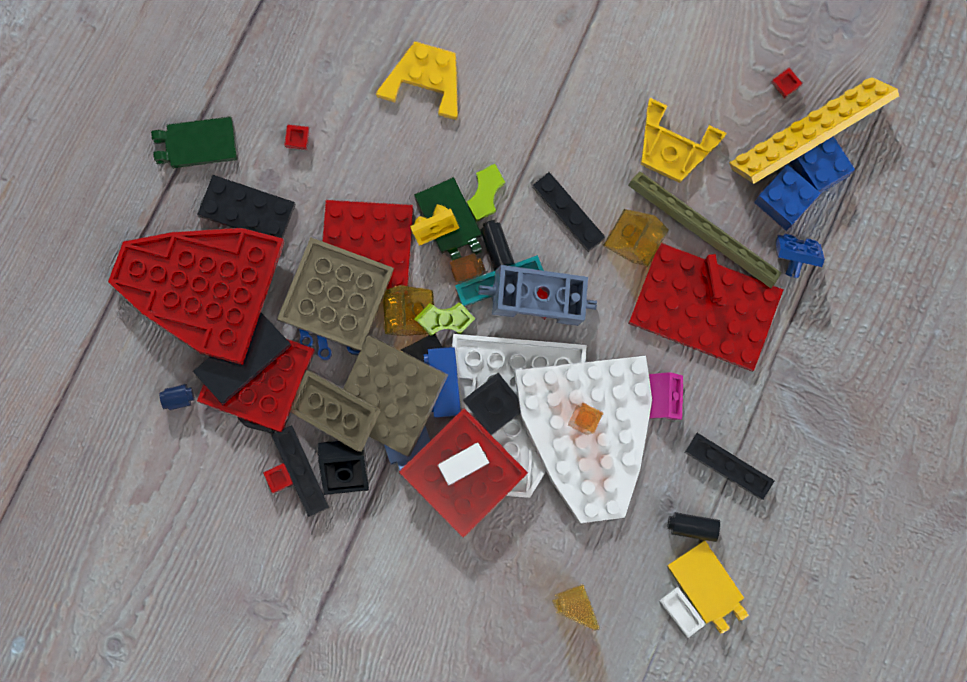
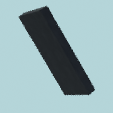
M261 312L243 365L210 356L193 372L221 404L224 405L292 345Z

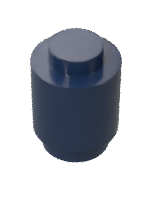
M187 384L165 388L164 391L159 392L163 409L174 410L191 406V401L195 400L192 387L188 388Z

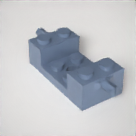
M501 265L495 271L493 286L480 285L478 291L479 295L491 296L493 301L492 315L514 317L517 314L555 318L557 323L578 326L585 321L586 308L594 310L597 308V300H587L588 277ZM537 289H545L548 294L547 299H540L537 296Z

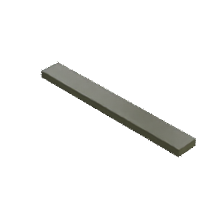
M639 171L628 184L633 190L770 288L773 287L782 274L775 267Z

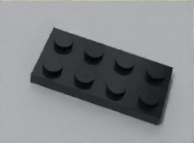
M212 175L197 215L198 217L231 228H243L283 238L296 204L293 201Z

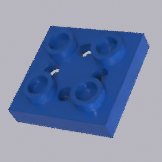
M791 234L777 236L775 243L778 257L790 260L786 275L792 277V274H794V278H799L803 263L823 267L825 258L821 244L813 239L800 240Z

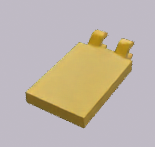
M705 540L667 565L706 624L712 621L720 634L730 629L723 617L733 611L739 621L749 616L744 607L739 603L744 599L743 595Z

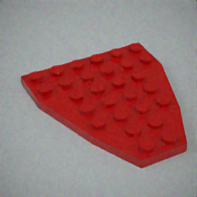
M243 228L170 232L123 241L108 283L146 318L198 353L243 365L285 241L283 238Z

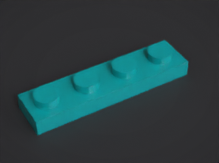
M538 255L509 265L544 271ZM495 271L455 285L461 304L464 307L491 297L489 295H479L478 291L480 285L493 286Z

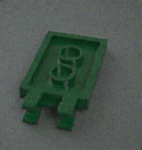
M232 116L167 124V131H151L154 144L165 142L166 151L153 152L156 164L171 163L173 169L238 160Z
M454 177L414 194L425 218L428 219L433 216L437 204L447 209L451 208L459 229L435 239L441 254L448 252L453 264L456 265L462 262L458 248L468 244L474 256L482 253V248L477 238L481 237V232Z

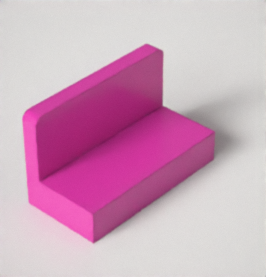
M671 372L649 374L652 395L649 418L682 420L683 375Z

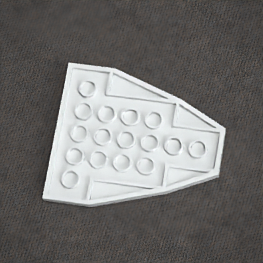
M453 334L452 347H455L461 411L465 408L476 419L464 404L463 399L497 373L502 376L517 395L515 370L586 362L587 345ZM519 414L493 434L492 437L528 472L506 496L530 498L546 470Z
M646 356L515 370L514 376L521 420L552 484L577 522L587 523L625 518L641 468L652 404Z

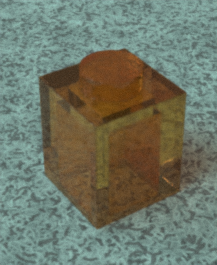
M475 253L450 262V268L456 284L482 276V271H485L482 259H477Z
M585 403L578 404L568 426L585 435L594 434L603 412Z

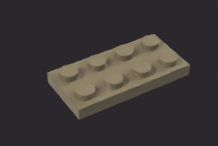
M306 370L290 412L351 448L362 451L381 410L314 372Z

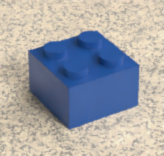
M834 136L789 162L793 169L820 193L845 180L855 170Z
M787 165L760 193L754 203L787 231L821 193Z

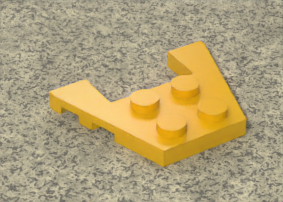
M414 41L378 89L376 97L395 102L401 83H407L444 94L438 115L457 120L456 53Z
M650 98L647 104L641 165L681 183L725 138L727 133L709 125L701 143H695L659 126L667 105Z

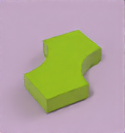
M496 164L476 173L478 188L475 195L467 201V205L476 222L496 213L494 196L498 189L505 184Z
M458 302L455 306L448 309H438L429 303L414 320L432 336L443 329H452L461 334L475 318Z

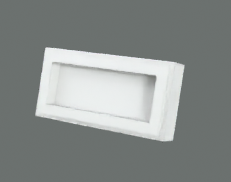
M476 443L438 464V467L448 485H451L487 465L489 461L479 443Z
M678 587L659 600L687 638L706 625Z

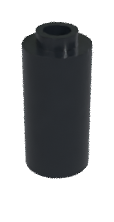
M495 220L485 222L480 232L494 271L501 265L509 266L515 264L501 223L495 222Z
M674 512L673 516L668 518L667 529L671 530V535L717 542L720 533V520Z

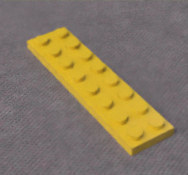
M873 77L865 79L860 85L847 90L840 97L830 100L825 106L810 112L808 116L800 121L793 122L788 128L775 133L771 138L757 144L748 152L738 155L736 159L729 162L731 169L754 184L899 97L898 89Z

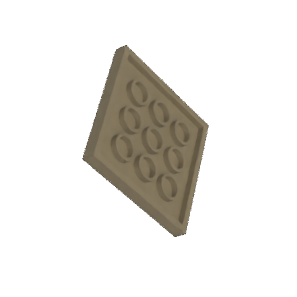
M310 237L277 320L361 351L369 335L394 268Z
M368 335L343 389L381 410L369 437L409 457L449 374Z

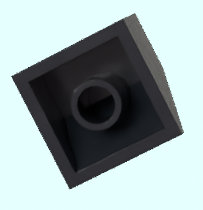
M341 441L318 443V464L324 495L369 490L365 446L362 451H357Z

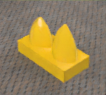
M438 204L432 217L427 219L418 216L414 225L410 226L419 246L459 229L451 208L447 209Z

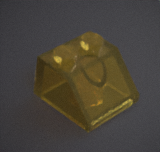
M624 209L603 246L632 263L648 267L669 229L655 215Z
M402 285L386 289L383 297L385 334L396 336L428 334L414 319L429 303L434 305L433 290Z
M583 584L554 594L556 599L552 600L556 613H561L563 617L590 630L596 631L600 629Z

